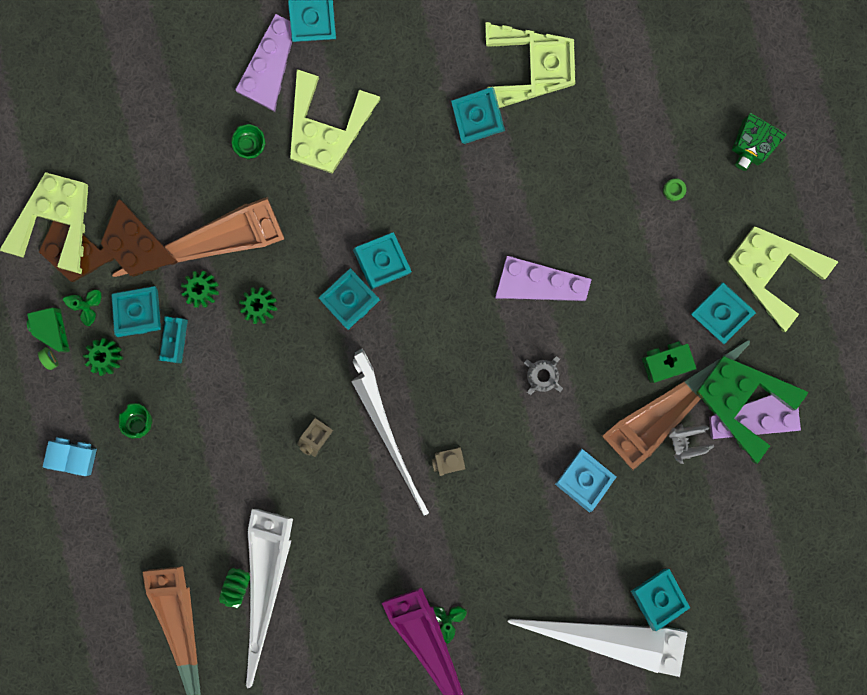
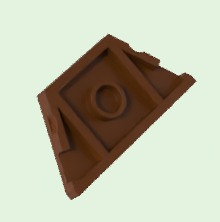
M119 199L101 245L132 277L143 274L146 271L157 270L166 265L176 264L178 261L131 209Z

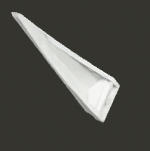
M362 348L355 352L353 364L358 373H363L351 382L421 512L425 516L429 512L398 450L383 408L373 367Z
M252 509L248 527L250 638L247 688H250L254 681L291 544L289 538L293 518L259 509Z
M522 619L508 620L510 624L655 673L659 672L680 677L687 631L662 627L658 631H652L650 626L585 624Z

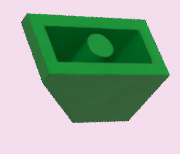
M49 308L27 314V328L32 336L58 352H70L61 309Z

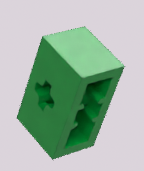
M680 341L667 345V350L660 352V349L657 348L646 352L647 356L643 357L642 360L650 383L695 370L696 366L689 345H681ZM667 358H672L673 362H670L669 365L664 364Z

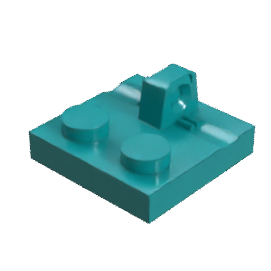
M288 0L292 42L336 39L333 0Z
M493 87L451 101L463 144L505 131Z
M394 232L353 249L371 290L412 272Z
M351 268L319 297L320 301L347 330L360 318H363L380 301Z
M722 282L691 315L725 344L756 314V311Z
M155 286L112 294L114 334L117 337L161 330L158 289Z
M668 568L663 569L631 591L652 631H658L690 609L688 602Z

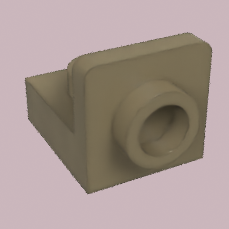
M315 418L300 437L297 445L306 455L316 457L333 430Z
M461 447L435 453L436 458L432 459L434 472L439 471L440 476L465 469Z

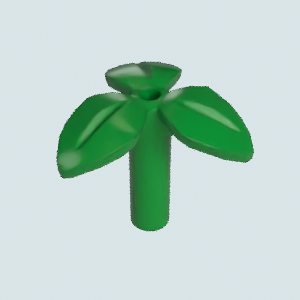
M100 290L90 291L87 293L86 301H83L80 295L66 296L63 298V301L74 311L82 309L80 319L85 326H90L96 317V313L90 307L100 304L101 292Z
M433 607L437 621H443L440 629L445 643L449 644L454 638L456 630L452 625V621L461 622L466 617L467 610L462 607H453L449 615H446L444 608Z

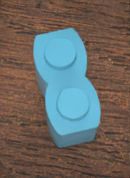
M56 437V440L48 441L43 468L82 476L91 475L97 449L91 448L90 443L78 442L77 445L69 443V439Z

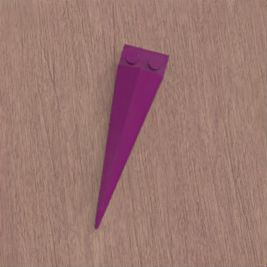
M422 588L385 600L382 605L391 625L422 663L442 694L464 695L434 609L429 606Z

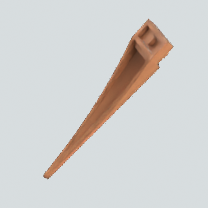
M266 197L250 204H245L164 247L178 262L218 254L265 247L283 240L284 235L269 199ZM121 268L115 271L112 276L116 277L128 273Z

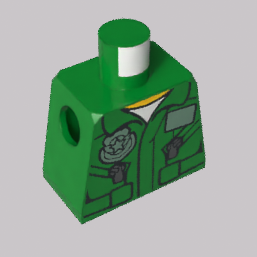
M750 113L742 121L732 148L733 152L740 155L735 166L743 171H747L751 163L757 166L769 157L787 134Z

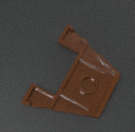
M56 221L52 222L39 250V253L71 282L77 281L95 271L98 267L114 260L105 248L99 249L82 233L81 246L84 247L83 257L80 259L82 273L79 274L57 267L70 225Z

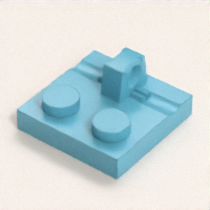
M581 449L555 485L588 512H592L616 479V476Z

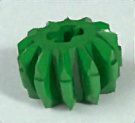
M193 271V279L186 276L185 279L188 281V284H181V287L187 289L181 294L183 297H188L186 300L187 304L193 303L195 308H199L200 304H202L206 308L208 307L207 300L211 303L215 302V299L211 297L212 294L219 295L218 291L213 290V288L219 286V283L212 282L215 277L213 275L207 276L205 271H202L200 276L198 272ZM198 285L204 287V290H201L202 294L196 292V288L199 289Z
M263 287L258 289V293L255 288H251L252 295L250 296L244 292L243 295L247 300H240L239 302L242 305H246L245 308L240 309V312L247 313L245 316L247 321L253 317V324H257L259 318L265 324V316L270 319L274 318L269 312L270 310L277 311V307L271 306V304L277 302V299H269L272 292L267 291L264 294ZM258 300L263 304V308H259V311L254 307V303H258Z
M102 338L101 341L93 340V346L88 345L86 347L90 353L84 354L83 357L89 358L85 365L87 367L92 366V373L98 372L100 376H104L106 372L113 374V367L120 368V364L116 361L123 360V356H117V353L122 349L120 347L115 348V341L108 343L107 338ZM101 353H106L105 361L100 360V356H103Z
M230 569L221 590L220 603L231 608L241 606L250 581V573L244 572L245 570Z

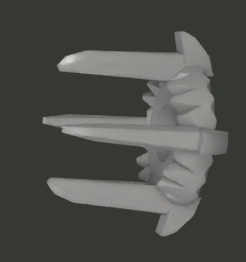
M557 356L551 362L548 360H539L531 363L529 360L524 362L529 367L527 379L531 387L527 392L528 394L532 395L535 390L542 392L553 388L559 392L563 390L558 383L559 372L556 365L560 359ZM542 369L547 370L550 374V378L546 382L539 381L537 377L538 372Z
M681 423L676 428L670 430L669 439L672 438L675 450L674 457L677 462L684 464L683 459H691L690 457L705 454L714 447V445L688 448L690 442H687L689 439L687 436L703 433L709 427L700 425L683 428Z

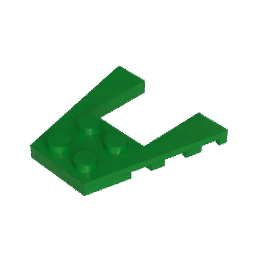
M723 356L696 393L713 414L717 415L723 423L722 425L737 440L739 446L751 457V461L758 464L770 445L734 418L758 385L792 411L797 410L808 392Z

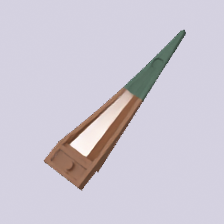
M750 341L744 342L726 354L725 357L735 361L746 349ZM719 360L619 421L602 436L603 439L634 470L652 455L668 437L670 430L676 428L701 398L696 391Z
M183 566L143 571L147 597L164 631L186 694L201 695L190 588L186 587Z

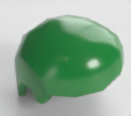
M251 124L239 126L231 139L233 151L239 157L248 160L258 157L265 147L264 133L257 126Z
M139 403L128 404L127 409L119 414V429L121 433L130 439L145 436L150 431L153 421L149 410Z

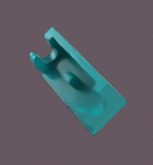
M164 317L165 324L158 360L182 363L188 320Z

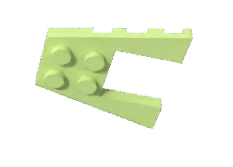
M486 22V46L530 44L531 85L493 87L499 108L575 85L574 39L550 34H538L530 30L522 31L512 29L509 26L491 25V23Z
M297 69L290 159L333 173L347 152V149L359 134L360 129L372 114L371 112L379 103L380 97L359 90L346 131L308 119L306 115L319 77Z
M45 172L1 246L0 251L24 258L36 217L70 225L57 267L81 274L80 259L83 257L84 249L81 246L82 233H85L83 219L84 212L86 213L88 185Z
M753 227L727 263L751 290L753 296L763 305L770 317L776 321L780 329L786 332L799 314L764 288L788 255L822 280L827 278L838 261L765 230Z

